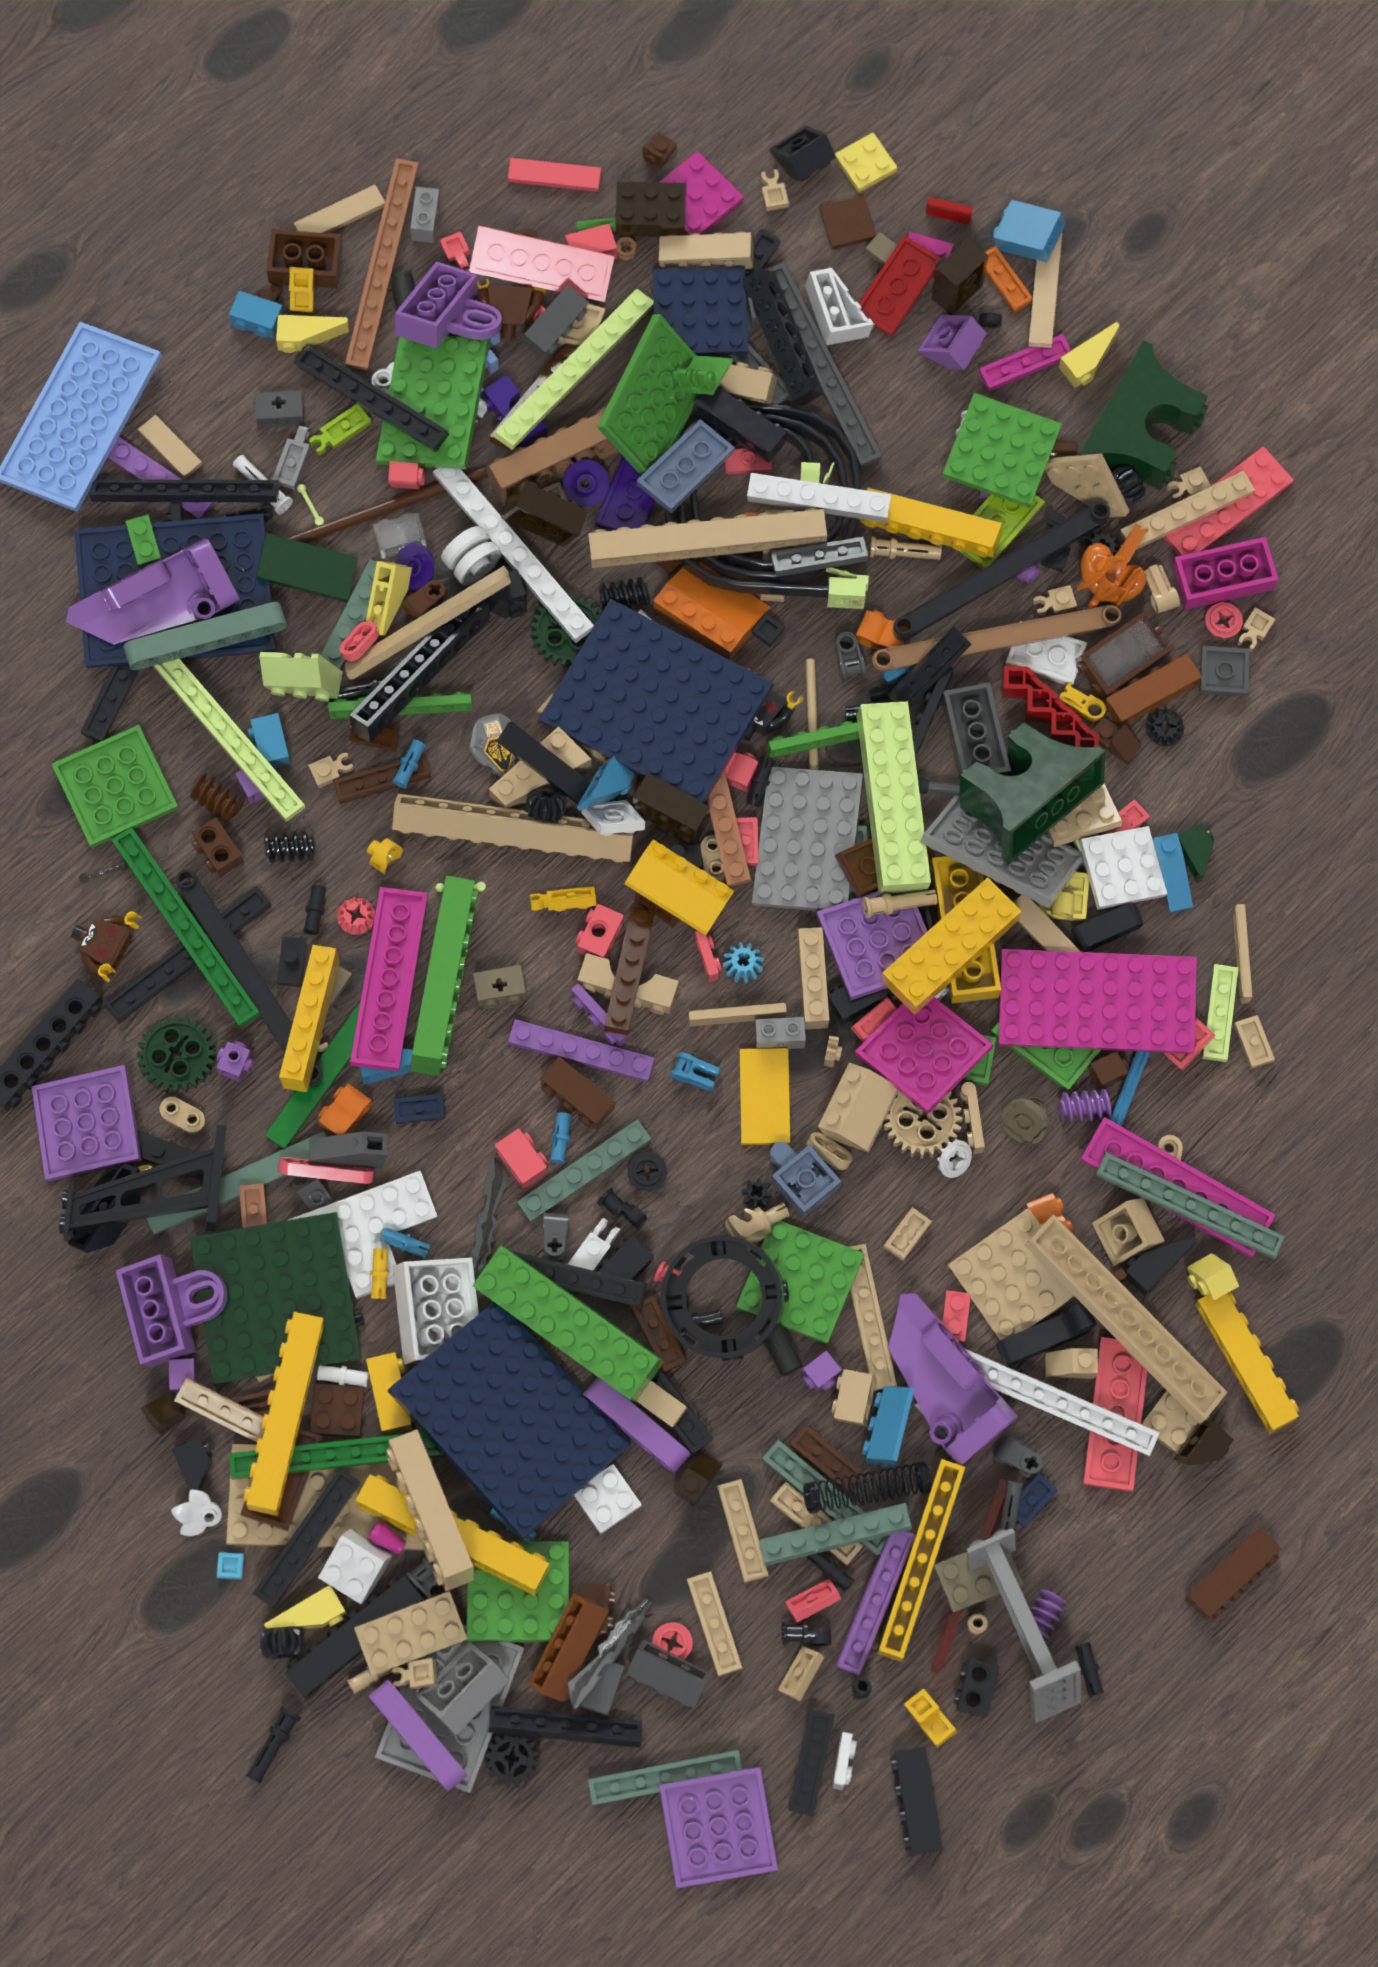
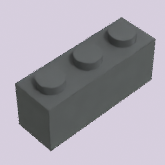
M568 284L526 331L521 341L540 358L546 353L551 355L558 347L556 341L561 336L565 339L572 331L573 327L570 325L575 319L580 322L588 311L585 308L589 302Z
M643 1640L626 1673L637 1683L646 1684L654 1688L657 1693L668 1695L676 1699L679 1704L692 1707L693 1709L699 1702L712 1675L646 1640Z

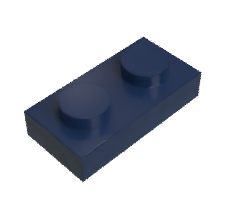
M442 1093L394 1098L396 1124L445 1119Z
M1038 1474L1021 1492L1016 1522L1023 1528L1057 1492V1489L1042 1475Z

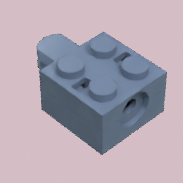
M784 1141L777 1142L772 1146L770 1160L779 1170L772 1175L771 1183L803 1219L840 1189L841 1180L810 1145L799 1154Z

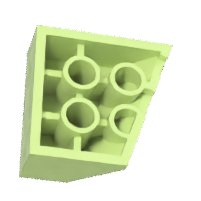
M260 652L263 686L271 690V694L285 696V693L293 694V697L300 699L314 696L316 700L328 702L329 698L338 699L343 671L321 655L312 654L309 657L302 653H295L294 658H292L291 655L285 653Z

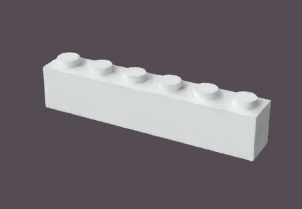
M751 473L747 499L749 502L801 510L807 508L824 509L826 514L887 523L891 494Z

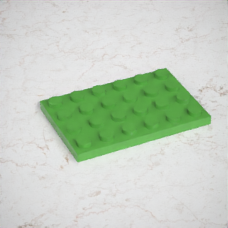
M653 314L597 425V428L641 476L674 445L694 407V402L700 395L697 393L675 392L678 382L673 378L674 371L679 368L687 370L696 355L661 314Z
M446 336L439 347L434 348L399 337L388 394L440 425L450 435L438 451L434 452L383 420L375 460L378 465H390V461L419 463L421 467L467 469L490 347L489 339L474 340L466 337Z

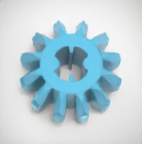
M740 942L738 949L731 946L729 949L730 953L724 954L726 962L723 963V968L729 969L726 973L727 977L735 975L734 982L736 983L740 978H743V982L747 984L748 977L756 980V973H762L763 971L761 964L764 963V958L758 957L760 954L759 949L752 951L753 945L751 943L747 945V948H743V943ZM739 960H743V962L747 960L748 965L744 966V964H742V966H740Z

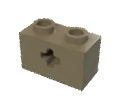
M521 965L473 973L479 1007L484 1006L485 1009H491L501 1003L508 1002L509 1005H514L526 999ZM498 985H502V992H498Z

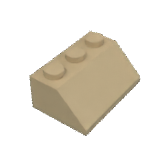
M849 1063L818 1127L831 1140L869 1152L898 1090L890 1081L875 1072Z

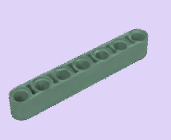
M271 602L137 638L125 643L123 649L130 669L140 670L277 633L287 627V622L280 603Z

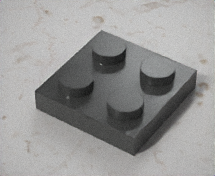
M1202 646L1200 693L1247 696L1249 689L1250 649Z

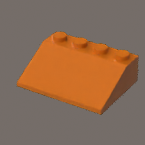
M697 558L691 559L710 573L721 576ZM684 567L667 582L653 600V611L730 661H732L751 636L752 629L771 609L769 605L752 594L737 593L709 586L685 570Z

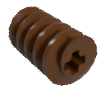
M203 773L193 785L190 794L191 799L194 801L198 800L200 806L206 805V810L213 811L216 817L221 816L223 822L230 821L242 809L245 799L236 802L238 796L236 793L229 797V788L221 792L222 783L220 782L213 786L215 778L211 777L206 781L207 773Z

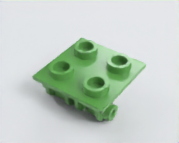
M694 356L687 370L679 368L674 371L673 378L678 382L675 392L713 395L732 364L733 359Z

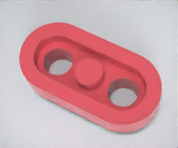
M365 621L358 624L341 643L339 649L345 660H358L376 641L379 631L375 623Z

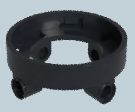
M731 1235L706 1237L685 1247L669 1265L661 1287L662 1312L674 1336L690 1350L704 1356L721 1358L722 1361L744 1359L743 1355L753 1352L762 1346L777 1329L783 1315L785 1302H789L787 1280H782L777 1266L769 1255L757 1245ZM750 1248V1253L755 1255L760 1261L763 1259L766 1262L765 1267L756 1258L746 1253V1249ZM687 1253L692 1254L694 1258L684 1267L680 1276H677L673 1272L674 1268L679 1270L687 1260L684 1256ZM718 1259H732L746 1265L757 1277L762 1291L761 1308L754 1322L745 1330L729 1336H718L703 1330L696 1324L689 1313L687 1289L691 1278L703 1265ZM769 1318L772 1319L770 1325L767 1324ZM684 1327L693 1337L703 1342L700 1348L694 1346L696 1342L686 1333L680 1334ZM759 1334L760 1338L756 1340L754 1337Z

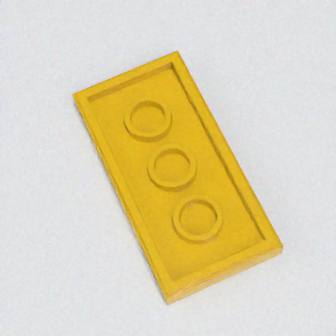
M788 1048L740 1049L741 1145H774L782 1141L790 1145Z

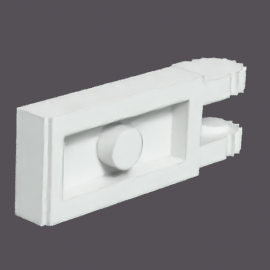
M602 1218L593 1233L590 1232L568 1264L595 1271L611 1249V1244L621 1229L616 1226L610 1231L607 1239L603 1241L598 1236L606 1228L608 1220Z

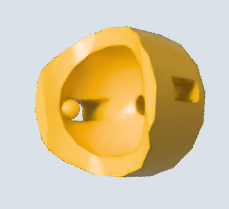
M388 838L384 839L381 843L375 839L367 849V853L372 856L369 864L385 874L387 865L401 857L403 848Z

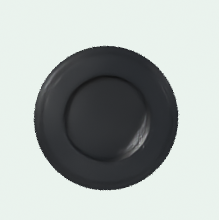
M992 312L982 313L979 315V325L984 328H998L1002 325V315Z

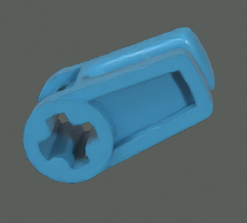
M679 1052L676 1057L678 1059L675 1069L671 1070L670 1077L679 1082L688 1083L712 1092L715 1082L709 1080V1078L699 1076L693 1071L718 1077L721 1068L699 1060L690 1054Z

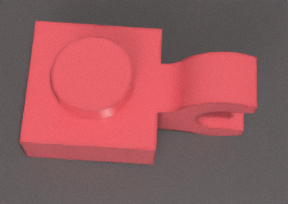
M458 232L440 239V245L448 262L456 261L459 269L469 271V263L465 256L470 255V250L462 233Z

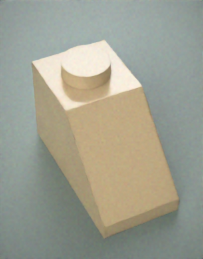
M1071 1348L1045 1353V1378L1095 1379L1098 1374L1097 1349Z

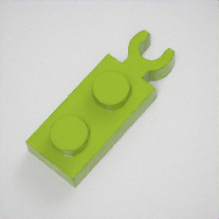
M356 404L321 427L320 433L322 435L311 437L309 444L313 446L316 443H320L321 446L316 449L317 455H322L326 451L327 446L331 445L333 449H336L372 424L371 419L360 405Z

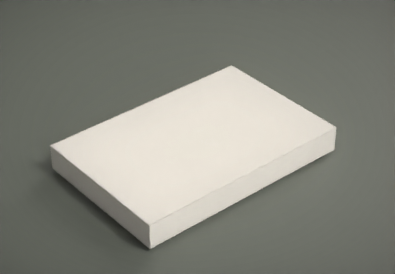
M1067 636L1011 647L1005 666H1028L1036 676L1064 685L1072 683L1071 687H1073L1078 672L1075 659L1085 652L1087 642Z

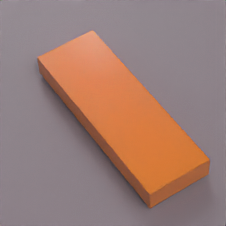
M997 246L987 250L985 253L988 255L985 273L1012 312L1016 313L1033 303V297Z

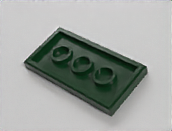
M266 533L256 579L347 603L358 557Z

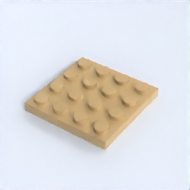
M1030 1208L1024 1210L948 1264L1000 1341L1035 1326L1075 1298L1025 1246L1027 1241L1041 1227V1224Z

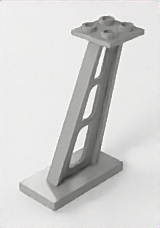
M1013 1528L1007 1531L1005 1529L999 1530L985 1541L977 1540L966 1549L968 1568L972 1571L985 1564L988 1565L1035 1673L1036 1679L1029 1682L1030 1709L1034 1723H1039L1080 1704L1081 1669L1077 1661L1057 1669L1005 1555L1016 1551Z

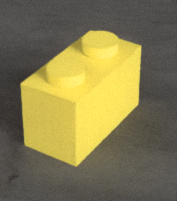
M1212 1253L1186 1267L1189 1272L1187 1279L1194 1290L1198 1289L1203 1296L1207 1295L1213 1300L1239 1287L1231 1266Z

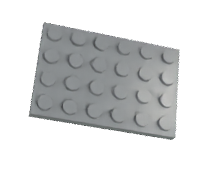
M781 767L772 768L768 780L770 784L766 786L758 848L759 864H756L752 896L753 906L820 911L849 901L851 886L835 855L856 845L864 780L863 774Z
M956 794L924 833L921 843L927 845L930 849L937 850L952 860L970 867L973 871L980 872L995 882L1001 883L1048 908L1051 907L1084 861L1082 852L1066 844L1054 847L1049 835L1044 834L1010 864L1002 859V847L995 834L984 823L960 808V794Z
M462 1625L467 1637V1626ZM466 1639L412 1661L429 1658L435 1659L438 1675L469 1642ZM471 1642L490 1658L510 1681L457 1735L452 1733L417 1699L416 1696L425 1687L413 1689L410 1687L409 1682L399 1692L468 1775L454 1788L470 1794L493 1733H488L490 1706H504L525 1650L524 1647L510 1642ZM388 1721L375 1758L438 1781Z

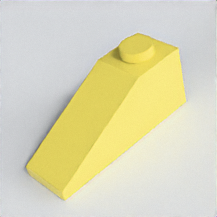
M278 315L276 337L278 350L286 353L302 351L307 344L313 347L349 332L348 318Z
M1118 322L1061 357L1059 368L1074 388L1081 384L1083 386L1087 385L1093 380L1096 371L1118 334L1120 326Z
M377 561L366 621L375 623L379 635H386L408 591L412 567L392 562Z
M329 1585L264 1625L267 1630L282 1627H291L292 1629L323 1628L328 1625L334 1627L344 1621L343 1616L347 1613Z

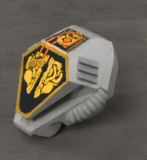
M491 714L480 718L475 723L470 750L480 764L490 767L492 773L501 778L516 765L515 760L517 757L496 742L511 720L503 714Z

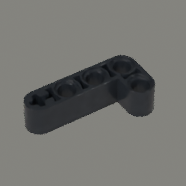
M1078 1303L1067 1309L1064 1314L1009 1336L995 1345L1005 1366L1010 1367L1088 1334L1094 1329L1097 1322L1092 1313L1082 1303Z

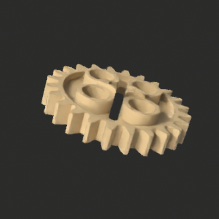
M898 1091L884 1120L889 1122L884 1125V1130L890 1131L887 1138H895L894 1147L902 1145L901 1153H904L907 1149L911 1150V1157L916 1152H919L920 1158L923 1159L924 1153L928 1152L932 1158L934 1150L942 1154V1146L946 1147L947 1142H950L949 1139L952 1141L957 1139V1135L954 1132L958 1133L961 1131V1127L957 1124L962 1123V1117L956 1116L961 1113V1107H954L958 1102L957 1098L950 1100L952 1094L950 1091L927 1114L919 1107L914 1106L911 1100ZM941 1111L945 1114V1117L937 1119L933 1116V1113ZM923 1116L927 1117V1119H924L922 1122L918 1121V1119L922 1118ZM902 1119H909L912 1125L904 1127L899 1122ZM923 1131H929L933 1134V1137L924 1139L920 1134Z

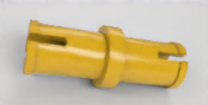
M373 1248V1270L370 1271V1276H372L371 1298L386 1299L387 1297L386 1284L390 1272L387 1271L389 1249Z

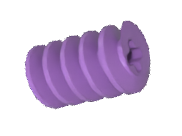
M1094 1089L1091 1091L1090 1097L1087 1091L1083 1090L1080 1098L1076 1091L1072 1092L1070 1098L1067 1092H1063L1059 1100L1061 1123H1064L1065 1116L1069 1117L1071 1123L1074 1122L1075 1115H1078L1080 1122H1083L1085 1114L1088 1115L1090 1121H1093L1094 1114L1096 1113L1100 1120L1103 1119L1104 1113H1107L1109 1119H1111V1103L1106 1089H1101L1100 1095Z
M1041 1590L1039 1594L1043 1599L1036 1598L1034 1603L1037 1607H1031L1030 1611L1042 1637L1049 1639L1050 1637L1045 1632L1046 1629L1055 1630L1050 1622H1060L1056 1613L1064 1614L1066 1611L1061 1607V1604L1068 1605V1603L1048 1590Z

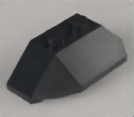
M121 1163L117 1165L116 1169L99 1179L94 1187L141 1171L126 1163ZM141 1188L125 1192L121 1196L120 1204L128 1206L141 1203ZM111 1196L84 1204L80 1207L79 1214L83 1215L112 1209L115 1206L116 1197ZM129 1221L72 1230L69 1234L68 1245L85 1253L114 1245Z

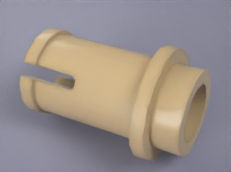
M973 1614L968 1619V1630L973 1635L983 1633L988 1626L987 1618L982 1614ZM973 1622L980 1623L981 1627H975Z

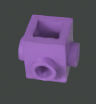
M235 1041L234 1044L227 1042L225 1048L221 1047L217 1055V1061L219 1062L216 1069L218 1074L241 1083L245 1072L249 1073L254 1063L251 1051L248 1049L249 1047L238 1041Z

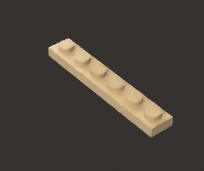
M1242 471L1121 529L1120 534L1125 541L1135 524L1141 526L1140 530L1148 528L1149 531L1140 541V545L1137 548L1139 549L1254 494L1255 489L1246 473Z

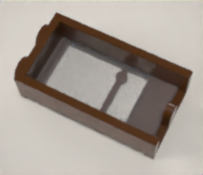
M1148 609L1075 659L1078 671L1081 675L1088 678L1090 681L1089 686L1094 694L1103 698L1174 649L1172 644L1167 647L1159 635L1162 634L1160 627L1155 626L1153 628L1146 615L1150 613Z

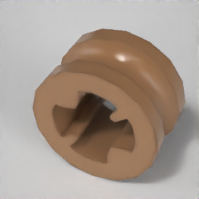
M629 237L619 239L616 243L618 258L623 261L632 260L636 255L635 241ZM626 245L630 246V252L627 250L622 252V246H625V248Z

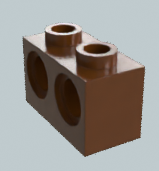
M216 817L192 832L194 841L191 843L198 854L203 852L207 858L204 861L211 873L216 872L219 878L244 863L241 853ZM207 836L216 837L211 843L204 842ZM225 854L228 856V859L224 862L216 861L219 855Z

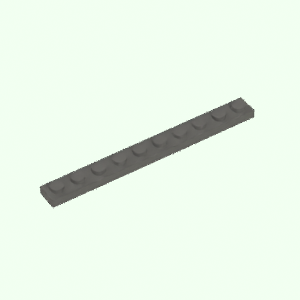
M784 262L766 269L776 274L823 389V395L841 431L855 450L860 468L882 460V455Z

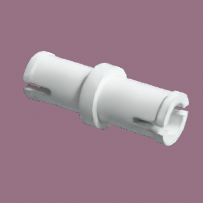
M319 1365L317 1380L337 1382L343 1386L350 1384L367 1387L369 1372L347 1369V1366L338 1368Z

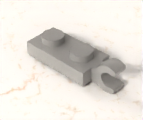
M299 425L295 439L287 438L272 480H279L281 486L294 490L297 486L310 451V445L306 444L310 434L307 427Z

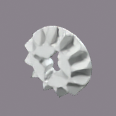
M955 1139L953 1142H947L946 1148L941 1149L942 1154L937 1158L939 1161L937 1168L942 1174L949 1178H955L962 1175L969 1167L972 1152L966 1142ZM954 1155L959 1156L956 1157V1159H953L952 1162L949 1161V1159L951 1157H954Z

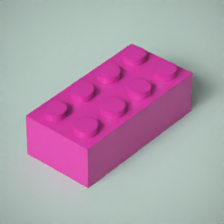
M1266 537L1175 557L1172 565V571L1184 610L1275 590L1279 580Z

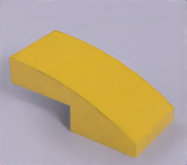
M290 267V311L313 313L314 269Z
M924 1688L904 1703L906 1709L936 1748L957 1733L954 1726L940 1711L939 1706Z

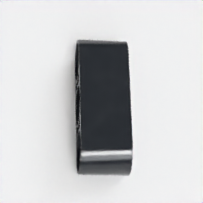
M1127 903L1076 926L1071 930V933L1080 951L1089 952L1138 930L1144 923L1134 904Z

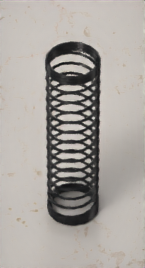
M924 1461L912 1463L911 1466L905 1464L903 1468L899 1465L896 1469L890 1467L888 1471L883 1468L880 1472L878 1470H874L873 1473L867 1471L865 1475L861 1472L857 1476L852 1474L850 1478L845 1475L842 1479L836 1477L834 1480L829 1478L827 1482L820 1480L819 1484L816 1481L806 1482L803 1487V1496L807 1511L812 1515L817 1514L819 1509L825 1512L826 1502L829 1510L832 1511L834 1507L833 1497L838 1509L841 1508V1498L846 1508L849 1506V1498L851 1504L855 1507L857 1499L851 1481L853 1476L856 1478V1493L861 1505L864 1504V1494L867 1502L870 1504L872 1502V1494L877 1503L879 1502L880 1494L882 1499L886 1501L887 1490L892 1500L895 1498V1490L899 1498L902 1497L903 1490L905 1495L909 1497L910 1487L914 1495H917L918 1489L922 1494L929 1493L932 1488V1480L928 1465ZM905 1467L909 1468V1480L904 1470ZM898 1468L902 1470V1484L897 1473ZM891 1469L894 1471V1484L889 1473ZM882 1471H885L887 1473L886 1484L882 1476ZM875 1472L879 1474V1488L874 1477ZM868 1473L871 1475V1488L866 1478ZM911 1473L914 1478L916 1491L913 1489ZM860 1475H862V1476L864 1477V1481H863L864 1493H863L862 1485H861L860 1480H859V1476H860ZM904 1475H905L906 1482H907L908 1494H907L906 1489H905ZM896 1476L900 1486V1495L897 1488ZM844 1478H847V1479L849 1480V1481H848V1492H847L846 1486H845V1484H844V1482H843V1481H844ZM837 1479L841 1481V1497L836 1485ZM889 1479H890L891 1486H892L893 1496L891 1495L890 1488H889ZM881 1480L884 1486L885 1498L882 1492ZM829 1481L833 1482V1497L828 1486ZM822 1482H824L825 1485H826V1486H825L826 1502H825V1497H824L823 1491H822L821 1486H820ZM866 1483H867L868 1490H869L870 1501H869L868 1496H867ZM874 1483H875L876 1490H877V1498H876L875 1492H874ZM858 1484L861 1490L862 1502L859 1496ZM851 1487L854 1495V1503L851 1496ZM835 1488H836L837 1495H838L839 1506H838L837 1500H836ZM843 1488H844L845 1495H846L847 1505H846L845 1500H844ZM820 1492H821V1496H822V1500H823V1507H822V1504H821ZM828 1492L830 1495L831 1507L828 1500Z

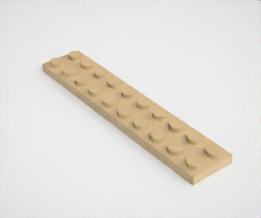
M1054 1214L1049 1217L1027 1241L1025 1246L1182 1407L1201 1424L1227 1394V1391Z

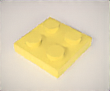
M874 133L835 153V160L858 193L897 172L898 167Z

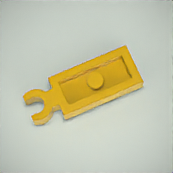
M594 886L547 891L545 895L538 893L530 895L531 910L533 911L548 907L549 911L560 912L570 908L588 909L591 906H597Z

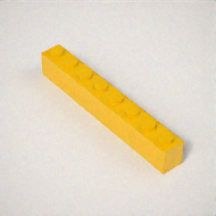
M294 1312L293 1318L287 1320L285 1333L288 1334L286 1343L282 1342L279 1357L283 1359L281 1367L276 1366L273 1381H277L275 1391L270 1390L267 1402V1405H271L269 1415L264 1414L261 1428L265 1429L263 1439L259 1438L257 1441L256 1453H259L257 1463H252L250 1477L253 1478L251 1487H246L244 1501L247 1502L248 1510L278 1516L324 1328V1319L321 1317Z
M941 1459L880 1644L879 1655L902 1662L965 1470L964 1466Z
M369 1474L355 1500L356 1507L418 1538L415 1530V1516L410 1517L405 1505L406 1493L401 1494L399 1488L390 1485V1481L380 1475L374 1477ZM451 1511L473 1566L536 1596L549 1571L547 1559L538 1553H533L532 1555L524 1551V1547L516 1542L509 1544L501 1540L502 1537L498 1533L491 1530L487 1533L479 1529L480 1526L469 1519L463 1521L457 1518L456 1513Z

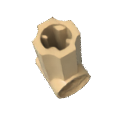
M1153 565L1146 569V584L1151 593V604L1156 614L1179 607L1180 599L1174 587H1171L1162 565Z

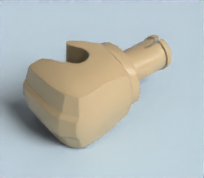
M783 1202L765 1212L759 1207L753 1210L745 1208L744 1218L749 1220V1222L740 1220L735 1215H732L725 1221V1229L733 1237L757 1244L771 1233L772 1224L790 1215Z

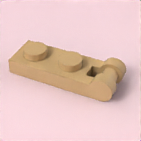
M966 1082L961 1087L960 1098L966 1102V1109H963V1118L965 1124L969 1123L970 1132L966 1133L967 1144L972 1147L973 1154L983 1153L985 1145L976 1087L973 1083Z

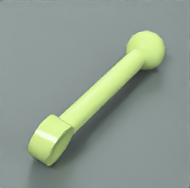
M299 484L297 490L302 493L315 518V525L324 524V519L319 517L306 493V486Z
M478 882L474 885V889H477L479 892L485 891L486 885L484 882ZM438 883L435 886L436 891L443 892L444 884Z

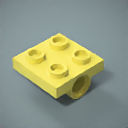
M1076 872L1050 908L1038 904V907L1048 918L1085 922L1089 889L1088 874Z

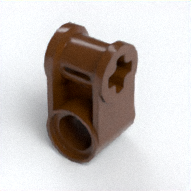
M438 580L429 581L417 592L408 596L403 601L402 607L413 620H416L447 601L444 584Z

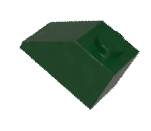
M1202 823L1178 835L1184 861L1196 883L1201 882L1214 844V837L1211 831L1205 829Z

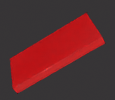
M905 235L859 302L861 311L867 319H871L874 323L873 326L890 337L894 336L935 274L936 264L942 259Z

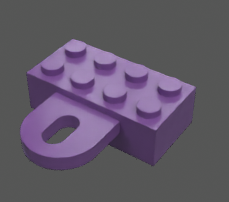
M436 262L395 312V335L434 348H438L449 333L469 339L484 340L492 338L500 332L502 316L495 307L475 301L478 297V274ZM471 320H479L488 324H481Z
M161 1254L116 1270L140 1365L152 1368L169 1362V1360H175L196 1352L190 1327L218 1316L227 1302L226 1285L217 1274L206 1270H198L177 1278L172 1258ZM212 1286L214 1289L213 1297L195 1304L193 1301L194 1293Z

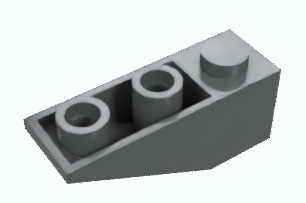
M362 1131L310 1139L309 1162L382 1169L387 1158L388 1133Z

